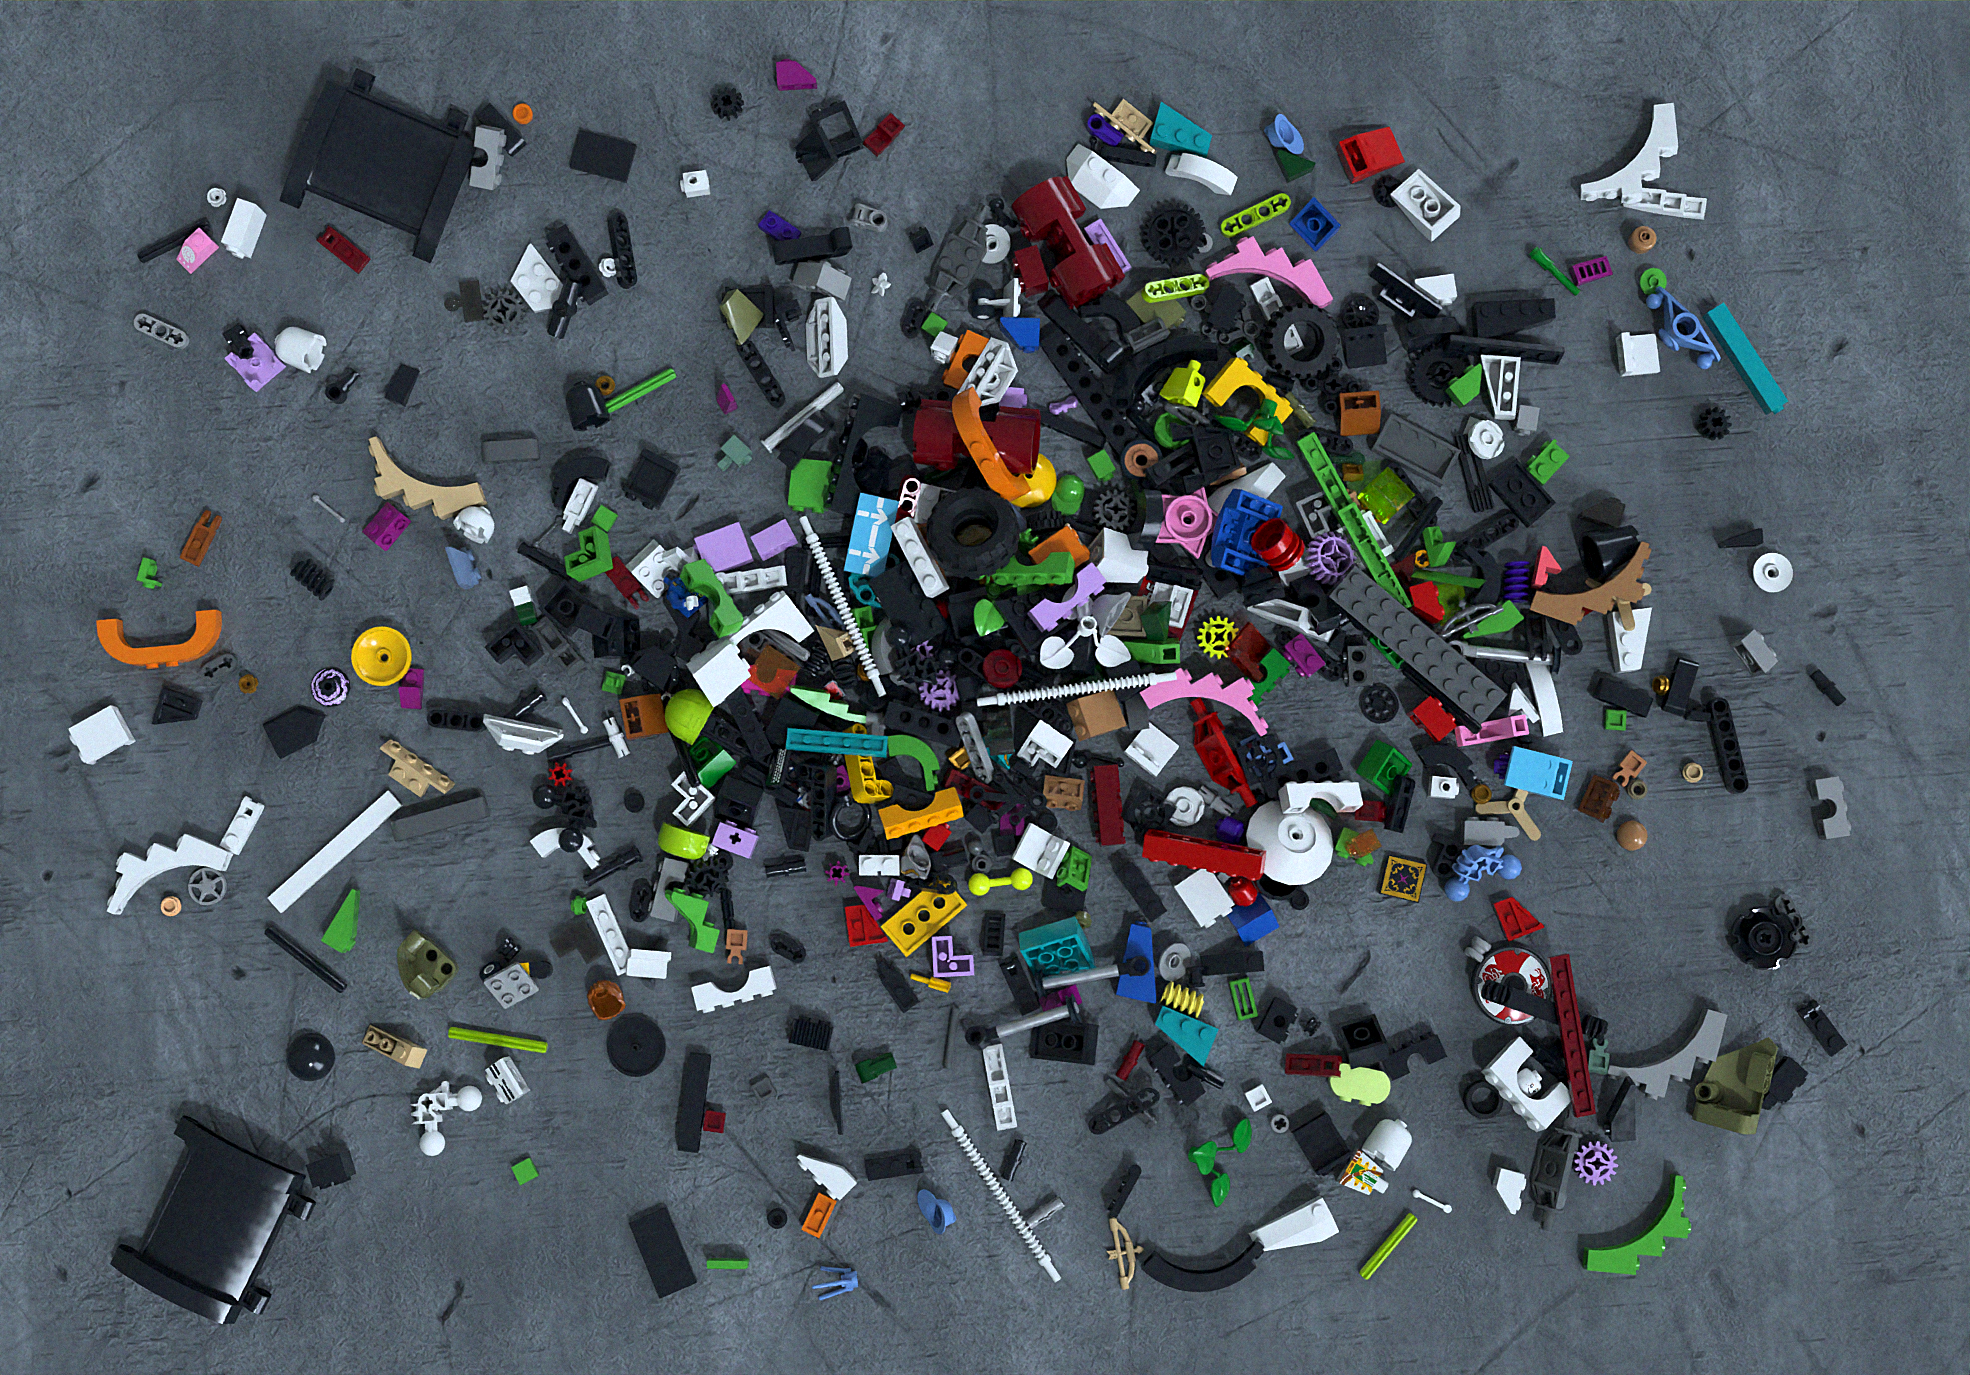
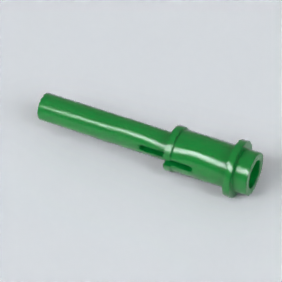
M1536 246L1529 253L1531 260L1534 259L1544 271L1548 270L1574 296L1581 291L1553 265L1554 261L1542 251V248Z

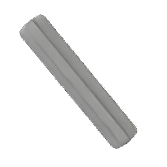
M762 629L761 633L801 660L806 661L810 656L808 650L775 629Z

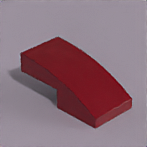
M890 113L878 124L877 129L864 140L863 145L878 157L900 134L905 125Z

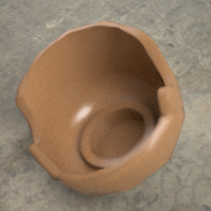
M1635 820L1624 822L1616 832L1618 843L1628 851L1640 849L1645 845L1648 838L1647 829L1642 823Z

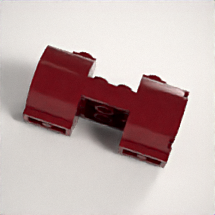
M1057 176L1047 179L1027 190L1013 202L1011 208L1020 222L1021 234L1032 243L1046 239L1047 248L1053 251L1056 256L1057 266L1050 272L1049 282L1053 288H1056L1058 293H1061L1070 310L1074 308L1073 306L1077 309L1084 306L1085 303L1095 301L1103 296L1108 287L1113 289L1123 281L1125 275L1107 243L1089 246L1078 227L1076 220L1083 216L1086 207L1068 176L1063 178Z
M922 399L920 409L922 410H917L914 422L913 441L914 448H916V450H913L914 463L934 465L937 469L943 471L955 469L960 453L967 457H972L957 429L952 412V402ZM1000 406L995 422L981 421L1011 474L1034 475L1041 432V414L1039 409Z

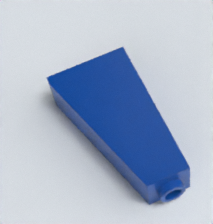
M1135 921V925L1130 924L1122 963L1127 962L1126 960L1129 958L1145 956L1151 962V969L1143 976L1130 977L1129 974L1119 976L1115 995L1156 1004L1151 928L1147 927V923ZM1138 960L1135 963L1137 971L1142 972L1145 970V963L1142 960Z

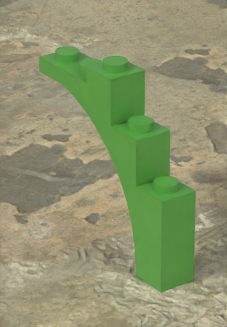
M1670 1174L1669 1194L1666 1202L1654 1221L1640 1234L1628 1241L1610 1247H1584L1582 1268L1589 1271L1636 1275V1270H1639L1640 1266L1637 1254L1662 1257V1252L1665 1251L1663 1236L1688 1238V1234L1691 1232V1222L1688 1217L1681 1216V1212L1684 1211L1682 1192H1685L1686 1181L1683 1180L1684 1176Z

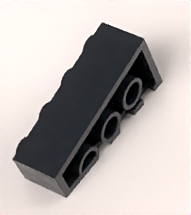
M1554 298L1475 302L1471 307L1473 337L1498 339L1523 330L1549 324L1556 318Z

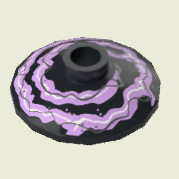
M324 668L317 672L311 683L312 696L319 704L327 707L338 706L343 703L349 696L351 689L350 680L347 675L336 668ZM328 683H331L332 688L330 690L326 689V685Z

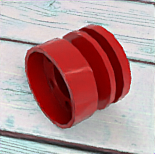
M1281 518L1269 519L1262 523L1256 529L1251 540L1252 549L1274 571H1284L1294 566L1300 560L1305 548L1304 541Z

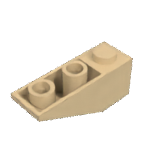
M373 1025L369 1026L362 1044L405 1066L419 1069L427 1052V1049Z

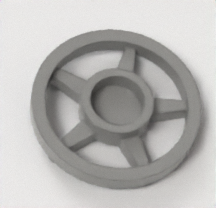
M213 868L199 869L191 876L188 884L191 898L201 905L216 904L224 897L227 889L225 877L220 871ZM205 871L215 872L219 877L214 880L208 879ZM202 872L203 880L199 884H193L195 877ZM222 880L223 888L219 895L215 891L216 883ZM192 887L199 888L201 892L200 899L194 895ZM206 894H213L217 897L214 901L203 902Z

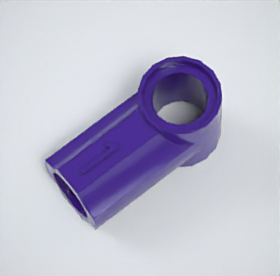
M1094 114L1089 117L1086 126L1087 132L1092 136H1096L1106 145L1117 147L1124 135L1108 124L1101 115ZM1097 121L1101 127L1094 129L1091 127V123Z

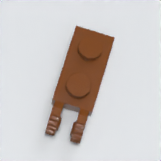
M204 511L199 522L196 523L180 555V559L195 566H200L216 534V530L220 526L221 516L217 515L208 528L205 525L210 519L211 511Z

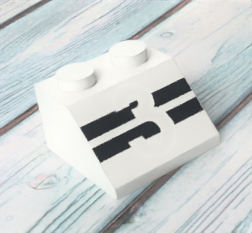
M510 1056L498 1060L485 1070L488 1082L491 1085L494 1084L497 1089L496 1095L501 1102H505V1104L511 1103L530 1091Z

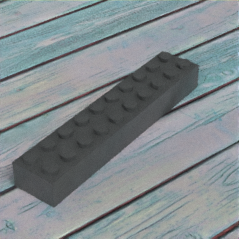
M1354 564L1348 568L1327 593L1331 599L1480 725L1507 696L1502 689Z

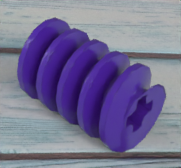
M1511 561L1504 564V567L1509 569L1504 572V576L1509 577L1503 580L1504 584L1509 585L1503 587V591L1508 593L1502 596L1504 600H1510L1513 603L1528 602L1522 599V597L1528 595L1523 589L1528 588L1529 585L1524 584L1523 581L1529 580V577L1524 576V573L1530 570L1524 568V565L1530 564V562Z

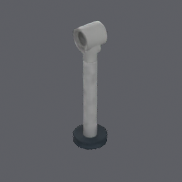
M1456 638L1446 641L1450 646L1459 645L1458 653L1465 659L1467 656L1550 665V674L1555 672L1557 675L1559 672L1561 646L1555 648V645H1553L1552 652L1547 653V660L1541 661L1540 652H1535L1534 660H1528V651L1468 645V642L1460 641Z

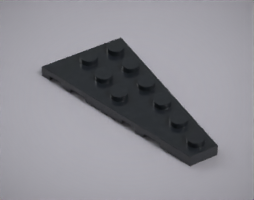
M1075 581L993 603L1026 653L1073 621L1067 618L1064 620L1061 617L1056 621L1058 625L1049 632L1047 629L1041 632L1027 613L1044 599L1054 603H1061L1065 593L1075 584ZM1105 582L1103 584L1104 589L1097 595H1094V593L1090 594L1089 597L1093 603L1098 597L1111 594L1118 589L1115 583Z

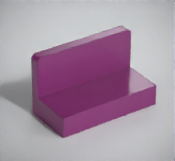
M1017 804L1001 817V836L1011 834L1023 836L1024 818L1021 819L1020 824L1017 826H1012L1009 823L1010 815L1018 813L1024 807L1023 804ZM1016 816L1011 818L1015 823L1019 821Z

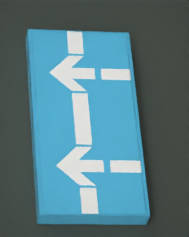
M860 493L843 571L869 577H876L885 571L893 533L890 526L895 523L899 501Z

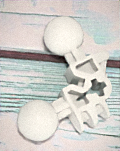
M443 1081L436 1090L434 1089L430 1093L420 1096L417 1104H410L411 1106H416V1112L411 1113V1116H416L417 1122L412 1123V1125L425 1123V1133L420 1138L419 1143L424 1154L428 1156L438 1155L445 1146L444 1136L437 1129V1122H443L442 1114L438 1110H451L453 1106H459L464 1111L476 1110L482 1102V1095L478 1088L468 1085L460 1089L457 1094H452L449 1089V1082ZM432 1100L433 1104L427 1105L426 1102Z

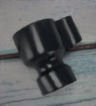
M905 835L889 840L884 838L877 842L879 854L903 851L907 847Z

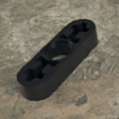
M1102 146L1100 157L1106 161L1143 167H1155L1157 155L1149 152L1111 146Z
M1302 429L1296 436V441L1302 439L1300 436L1315 432L1318 439L1322 437L1328 438L1330 445L1324 448V450L1330 454L1346 456L1353 449L1352 440L1344 436L1311 429ZM1334 439L1337 440L1335 444L1341 445L1343 442H1346V446L1349 447L1345 451H1341L1342 448L1339 446H1335L1334 450L1331 449Z
M929 872L926 879L918 877L915 878L916 880H911L910 883L908 879H912L911 877L903 874L901 876V881H904V885L910 890L949 895L957 889V881L949 874ZM928 878H934L932 885L925 886V881ZM949 881L951 884L945 888L943 884H947Z

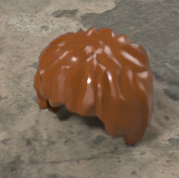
M600 980L590 986L587 993L588 1005L599 1020L612 1019V1017H616L617 1014L625 1009L626 1004L623 993L617 983Z

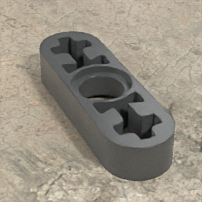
M1788 895L1776 896L1772 901L1776 914L1780 912L1786 913L1784 907H1779L1781 899L1787 901L1785 904L1787 910L1792 909V912L1787 913V915L1797 918L1796 929L1799 930V933H1793V940L1798 941L1800 935L1806 936L1805 944L1798 941L1797 947H1810L1813 942L1812 934L1793 900Z

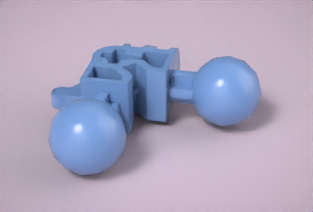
M1473 845L1467 850H1462L1463 855L1458 856L1456 859L1458 863L1452 865V869L1459 877H1451L1446 881L1444 887L1445 894L1452 901H1463L1470 892L1468 882L1470 879L1479 882L1482 877V870H1485L1489 875H1494L1497 870L1498 875L1507 880L1515 879L1520 875L1522 869L1521 862L1514 855H1504L1499 858L1504 851L1501 845L1493 849Z

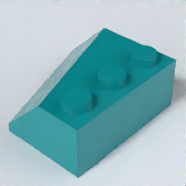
M1075 916L1019 933L1020 952L1033 975L1035 970L1040 972L1041 969L1044 975L1059 974L1060 971L1071 970V972L1096 968L1089 941Z

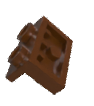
M1593 775L1578 811L1604 823L1605 819H1608L1611 815L1613 801H1617L1620 795L1619 786L1615 782Z

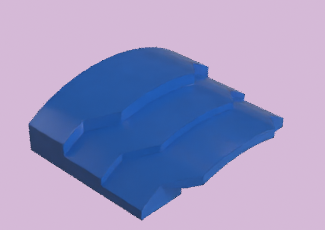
M1233 489L1225 500L1215 524L1211 545L1212 566L1244 576L1251 569L1267 567L1268 564L1252 549V536L1262 523L1269 519L1280 518L1283 506L1242 489Z

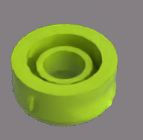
M662 822L657 843L663 851L682 858L696 860L703 857L706 853L710 836L679 825Z

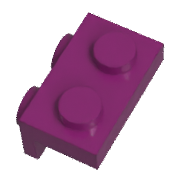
M387 502L362 533L383 550L387 551L411 521Z

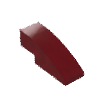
M948 768L940 786L946 789L955 787L957 794L969 800L970 790L974 786H981L985 792L1001 793L952 768ZM977 792L973 794L976 799L981 797ZM983 800L978 804L992 811H997L1003 802Z

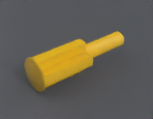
M913 973L910 976L912 980L928 984V987L946 993L949 992L951 982L935 977L926 978Z

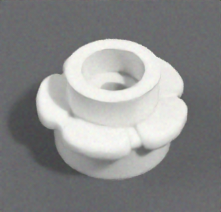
M213 188L208 192L207 200L212 206L219 207L221 204H225L227 200L225 197L226 193L223 189Z
M604 258L601 260L599 270L605 277L616 274L614 259Z

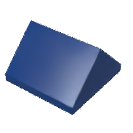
M1315 197L1289 223L1315 252L1329 241L1341 226Z
M1259 892L1253 904L1245 907L1236 905L1231 908L1233 911L1226 915L1245 947L1280 927L1272 909Z

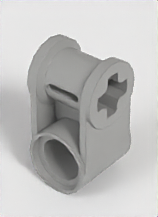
M855 203V212L853 218L849 221L851 225L876 232H884L887 229L888 220L883 211ZM877 218L884 219L883 223L879 225L874 224V221Z

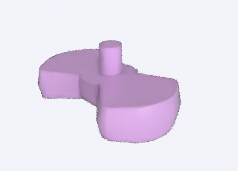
M1069 396L1060 403H1051L1049 410L1051 414L1055 415L1059 414L1062 410L1066 413L1068 408L1077 407L1078 399L1075 396Z

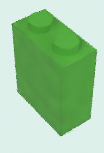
M802 459L795 470H791L788 506L792 508V511L804 512V509L812 510V513L824 514V511H829L823 508V497L828 491V479L833 470L831 461Z

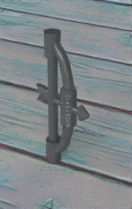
M1168 402L1164 408L1171 415H1175L1186 424L1198 427L1197 424L1200 422L1204 426L1214 427L1210 420L1204 416L1209 413V407L1202 408L1203 412L1200 413L1188 406L1181 404L1171 405ZM1181 409L1190 413L1196 421L1192 423L1177 410Z
M1459 600L1458 606L1462 610L1449 618L1443 625L1441 632L1437 633V635L1441 639H1445L1451 636L1452 633L1467 626L1472 635L1473 631H1479L1475 623L1491 615L1494 616L1503 612L1502 605L1496 606L1484 603L1471 605L1466 608V602ZM1486 608L1490 609V611L1481 614L1473 619H1471L1469 616L1470 614L1476 612V610ZM1466 616V622L1449 630L1447 629L1455 620Z

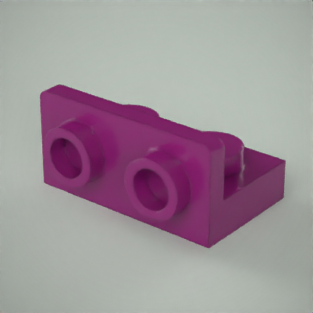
M1302 633L1282 647L1284 650L1282 652L1283 656L1287 661H1292L1296 667L1294 669L1300 677L1304 676L1307 679L1326 664Z

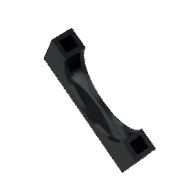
M863 393L853 394L849 401L850 409L844 420V432L839 438V450L833 461L834 469L828 479V491L823 497V508L855 518L859 495L863 493L858 487L852 471V456L859 439L874 427H898L903 410L902 407Z

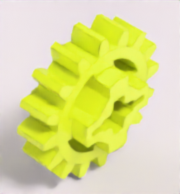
M1217 616L1216 621L1211 617L1209 618V624L1203 622L1204 629L1199 628L1198 630L1202 634L1197 636V640L1202 641L1198 647H1204L1203 654L1209 652V658H1212L1214 655H1216L1217 660L1221 658V655L1228 658V652L1232 654L1235 652L1232 647L1239 646L1235 642L1240 639V636L1235 634L1239 629H1233L1234 622L1228 624L1227 617L1223 621H1221L1220 616ZM1214 625H1222V626H1224V628H1223V629H1216V628L1213 627V626H1214ZM1206 632L1210 636V642L1208 644L1205 638ZM1222 632H1225L1222 635V641L1219 640L1212 644L1214 642V639L1216 638L1214 634L1219 635L1222 634ZM1229 632L1231 633L1232 637L1231 644L1227 640V634ZM1222 647L1225 650L1217 651L1213 650V648Z

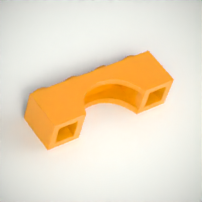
M955 787L936 792L933 802L927 808L920 811H907L898 804L878 810L887 840L964 817L962 805Z

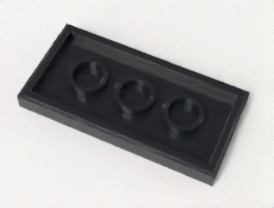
M667 1207L629 1222L659 1299L697 1283Z

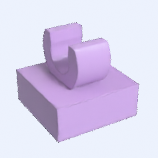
M892 878L886 897L899 901L901 895L909 898L911 890L903 888L904 881Z

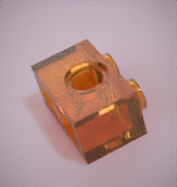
M1372 828L1345 841L1347 853L1355 859L1362 858L1382 847Z

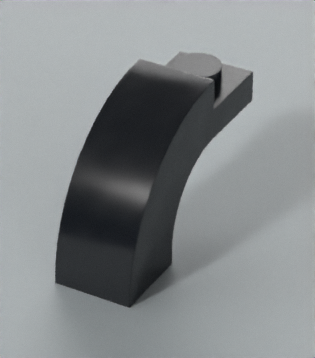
M1432 745L1415 752L1425 769L1434 764H1445L1457 773L1467 790L1477 785V777L1474 772L1467 769L1473 762L1462 751L1447 745Z

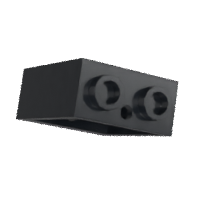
M845 100L842 102L835 101L829 105L830 107L825 109L818 108L809 115L811 125L815 129L819 127L817 121L841 111L844 112L854 138L832 147L838 159L864 148Z

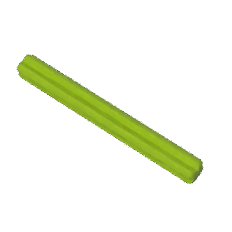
M450 1027L448 1031L449 1038L546 1053L548 1047L547 1042L457 1027Z

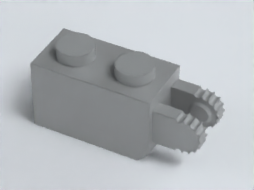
M1467 817V821H1461V843L1464 845L1498 846L1505 842V838H1517L1520 835L1517 826H1505V822H1499V818L1489 817L1487 821H1479V817Z

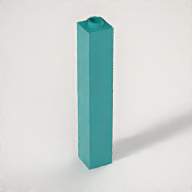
M1723 302L1707 312L1702 317L1765 415L1771 412L1775 415L1785 409L1783 405L1788 402L1787 398L1725 303Z

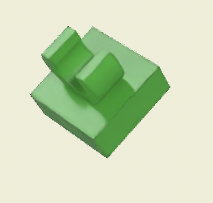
M606 671L602 691L622 695L627 676Z

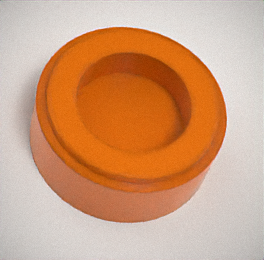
M521 103L514 107L512 114L517 123L527 124L532 120L533 112L527 104Z

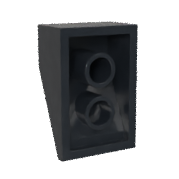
M1056 1020L1033 1027L1030 1058L1095 1065L1099 1025L1079 1022L1074 1024L1069 1021Z

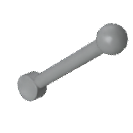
M318 495L312 496L313 502H318L342 523L345 521L344 518L321 501Z

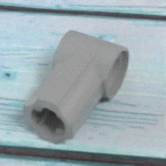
M867 710V735L884 736V729L886 727L879 725L883 711L872 713Z

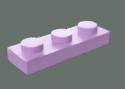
M1101 218L1084 228V232L1093 245L1107 243L1123 273L1131 270L1132 267Z

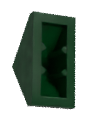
M1279 150L1276 156V161L1287 183L1311 173L1316 164L1282 150Z
M1171 601L1152 602L1140 615L1149 641H1167Z

